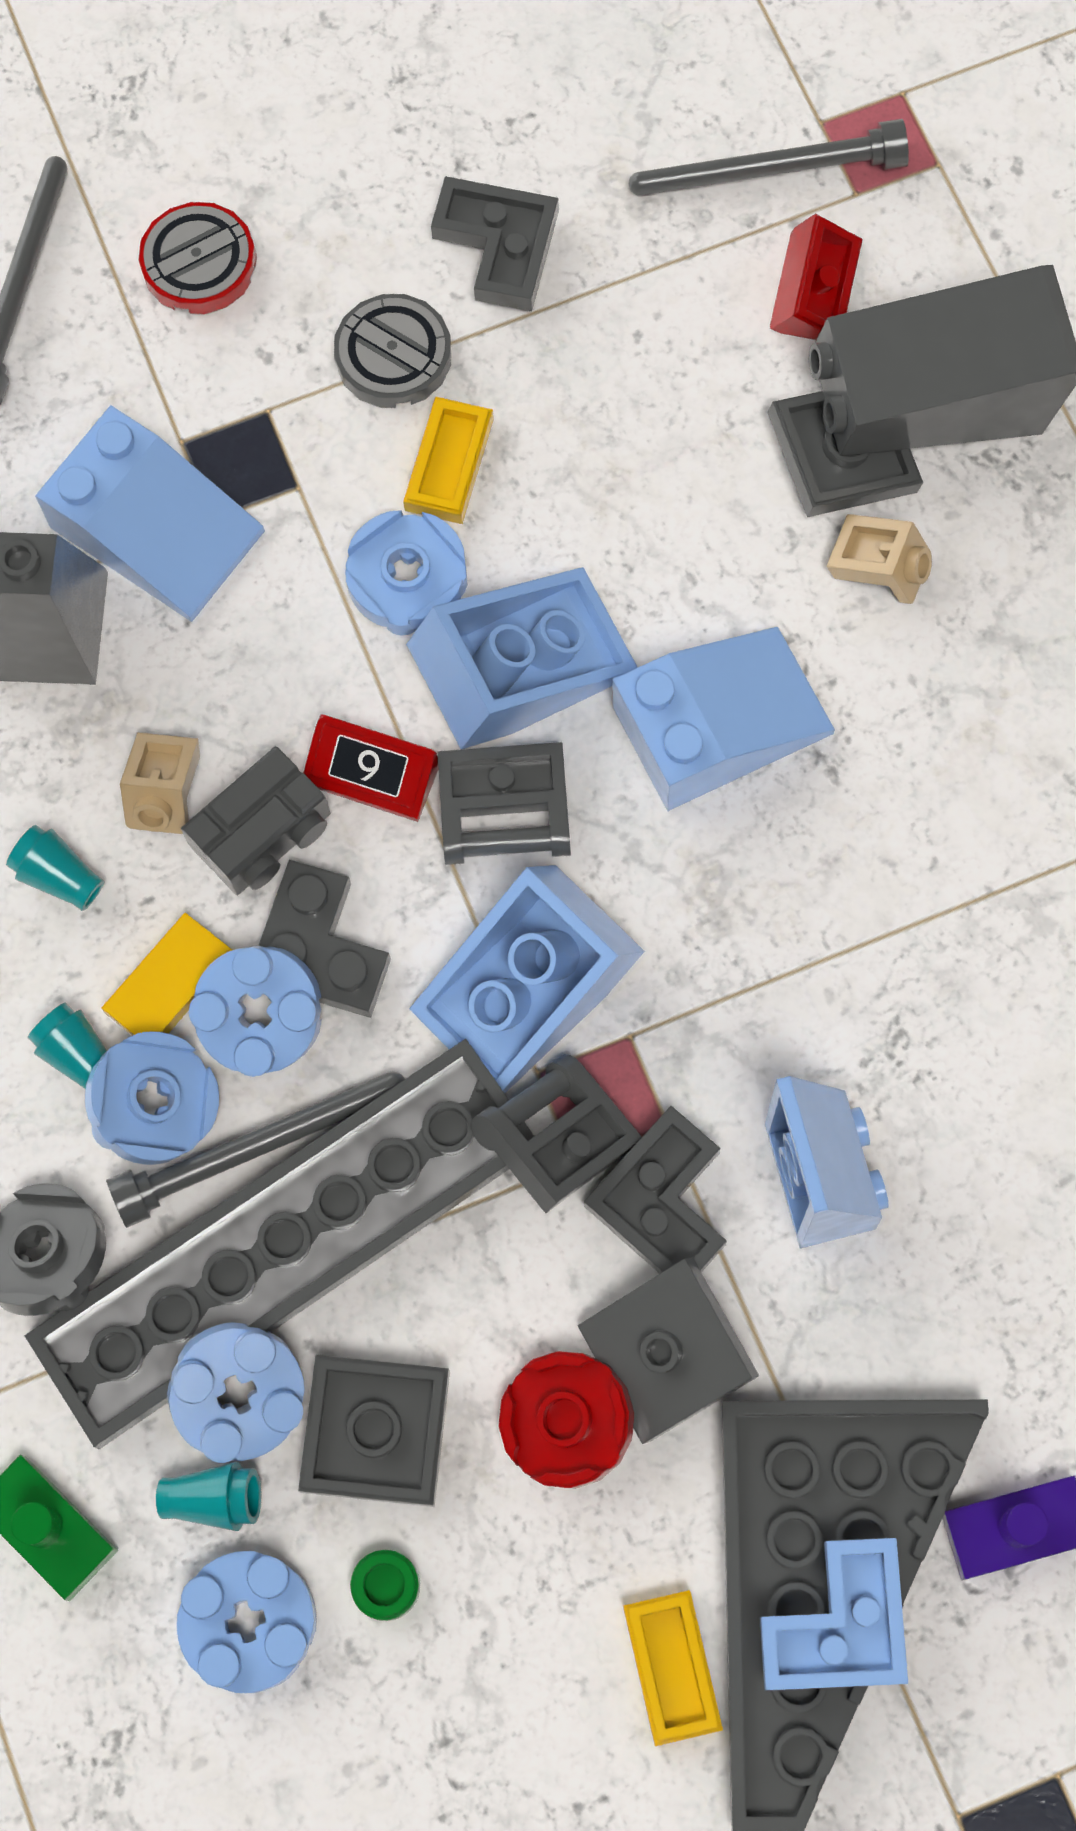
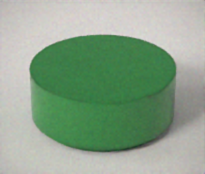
M392 1550L374 1551L362 1558L356 1565L350 1582L351 1595L358 1609L368 1617L380 1621L396 1620L406 1615L417 1602L420 1593L419 1574L413 1563L404 1555Z

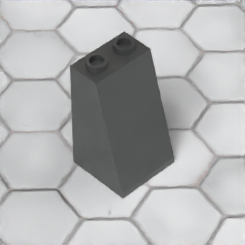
M1042 265L828 317L816 342L810 347L809 367L812 377L815 380H820L825 398L823 404L825 428L829 434H834L839 455L846 456L1042 435L1076 386V340L1054 266Z
M0 532V681L96 685L108 572L104 566L57 534Z

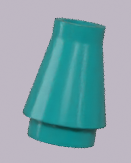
M33 825L24 833L12 849L6 862V866L16 872L15 880L71 903L81 911L86 910L92 904L105 883L102 878L93 873L53 829L44 831L37 825Z
M67 1003L60 1004L48 1013L28 1035V1039L37 1047L34 1055L84 1089H86L92 1068L107 1051L83 1011L78 1010L74 1012Z
M234 1462L179 1477L161 1478L156 1489L158 1516L161 1519H178L232 1531H239L243 1524H255L261 1509V1483L258 1472L254 1468L243 1469L239 1462Z

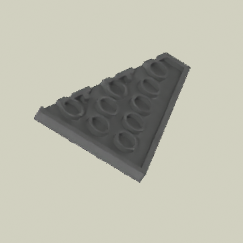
M988 1399L722 1401L731 1831L805 1830L818 1801L822 1786L837 1758L841 1743L857 1707L860 1705L868 1686L764 1690L760 1617L829 1614L824 1543L826 1541L897 1539L903 1608L906 1596L921 1562L924 1561L946 1511L948 1501L966 1466L967 1458L982 1424L989 1414Z

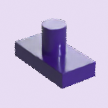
M1075 1475L945 1511L942 1519L961 1581L1076 1549Z

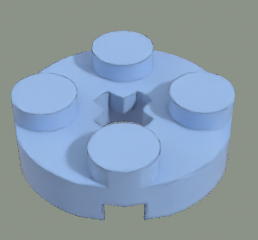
M402 510L389 511L365 523L350 542L348 548L349 557L345 570L350 597L357 609L367 619L377 625L387 627L393 634L402 636L415 632L433 606L461 599L468 586L465 554L461 540L445 521L435 515L422 512V517L416 515H403ZM399 560H402L407 565L413 564L415 561L419 562L421 566L417 569L418 577L411 581H398L394 579L396 571L393 564Z
M256 945L244 947L221 955L203 972L196 985L194 998L189 1006V1017L195 1026L201 1044L211 1057L231 1070L255 1077L290 1066L304 1056L312 1047L320 1032L322 1019H320L321 1007L319 999L321 998V993L314 974L302 960L291 952L271 946L263 947ZM247 994L253 999H257L263 994L270 999L272 1003L266 1010L272 1018L269 1025L265 1026L259 1021L250 1024L243 1015L247 1009L243 1004V1000Z
M164 1032L137 1033L112 1046L92 1068L86 1084L85 1107L87 1117L92 1125L94 1139L103 1148L111 1149L119 1157L146 1165L167 1163L189 1152L212 1129L218 1113L219 1091L217 1080L211 1068H205L202 1060L193 1053L196 1049L186 1040ZM148 1081L157 1083V1093L167 1096L168 1099L167 1106L157 1108L154 1115L145 1112L144 1105L138 1103L136 1096L137 1092H141L146 1088Z
M223 1323L208 1328L196 1335L184 1346L177 1358L178 1363L172 1371L167 1391L171 1416L184 1440L190 1446L203 1452L208 1459L218 1463H226L231 1460L245 1461L257 1458L280 1445L287 1438L290 1431L300 1423L303 1415L302 1402L305 1390L302 1372L287 1344L268 1331L267 1333L260 1328L248 1327L247 1324ZM236 1375L241 1384L252 1380L255 1385V1390L247 1395L248 1403L239 1408H236L232 1403L222 1405L217 1397L226 1392L224 1380Z
M240 1551L226 1554L204 1566L197 1576L191 1579L184 1587L181 1595V1605L177 1614L179 1645L189 1666L208 1685L234 1693L266 1691L289 1679L300 1666L301 1661L306 1657L309 1645L312 1644L316 1632L315 1603L304 1579L282 1560L255 1551ZM243 1602L248 1603L251 1611L263 1610L265 1615V1623L260 1624L255 1629L257 1639L245 1643L241 1633H231L228 1624L229 1620L237 1616L236 1606Z

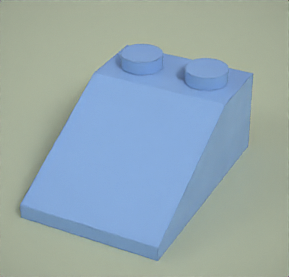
M112 405L108 407L35 495L51 529L191 622L265 532L262 524L158 435Z
M584 567L433 606L406 644L460 749L520 731L612 687L614 678L638 668Z
M778 627L672 652L613 679V709L667 811L833 735L835 731Z
M556 865L526 867L409 1009L448 1049L467 1039L502 1091L506 1093L610 993L645 951Z
M792 1076L776 1079L765 1127L799 1248L875 1230L882 1219L880 1210L888 1208V1197L879 1170L869 1171L862 1147L870 1145V1138L861 1108L850 1109L845 1090Z

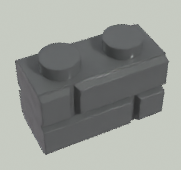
M275 746L183 825L181 830L192 850L238 896L248 886L252 890H257L266 885L280 869L278 860L295 845L303 849L314 843L327 827L325 819L331 813L323 793Z

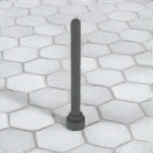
M903 119L878 122L877 129L867 130V136L640 171L630 177L628 185L633 194L642 196L870 160L871 166L882 165L883 170L907 167L909 162L907 132Z
M58 156L48 158L44 164L0 293V405L9 383V379L5 374L7 368L3 360L67 173L66 162Z
M398 1072L386 1073L148 1176L146 1170L134 1175L130 1169L107 1179L109 1191L125 1227L128 1228L151 1218L149 1211L160 1207L159 1200L347 1119L405 1080V1078Z

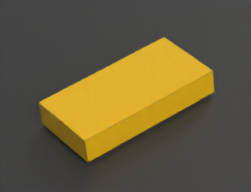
M435 397L404 497L405 511L420 515L424 512L435 515L442 520L463 524L493 424V409Z
M184 913L101 1009L132 1036L137 1033L153 1031L169 1034L189 1011L190 1003L195 995L196 985L203 972L213 961L221 955L232 951V949L187 913Z
M690 1590L623 1605L654 1745L660 1746L723 1731Z

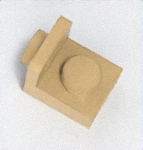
M847 514L826 567L835 579L889 586L900 603L913 604L920 585L924 584L930 575L932 555L913 522Z
M137 732L120 781L125 824L128 828L183 834L181 827L189 821L187 797L200 759L198 738Z

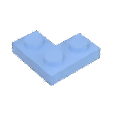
M897 1539L826 1541L824 1547L829 1614L760 1617L764 1690L908 1684Z

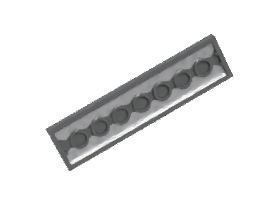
M464 1039L88 1293L86 1300L80 1306L73 1310H61L24 1335L94 1448L101 1449L168 1403L169 1379L171 1381L172 1371L178 1363L177 1358L184 1346L196 1335L213 1326L230 1322L247 1324L248 1327L260 1328L267 1333L268 1331H274L509 1170L495 1151L487 1150L477 1142L471 1130L473 1117L490 1106L499 1108L508 1102L509 1099L467 1039ZM525 1122L517 1127L527 1141L534 1137Z

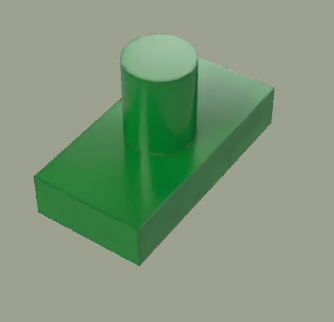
M20 1454L0 1475L1 1536L64 1600L71 1601L119 1550L26 1456Z

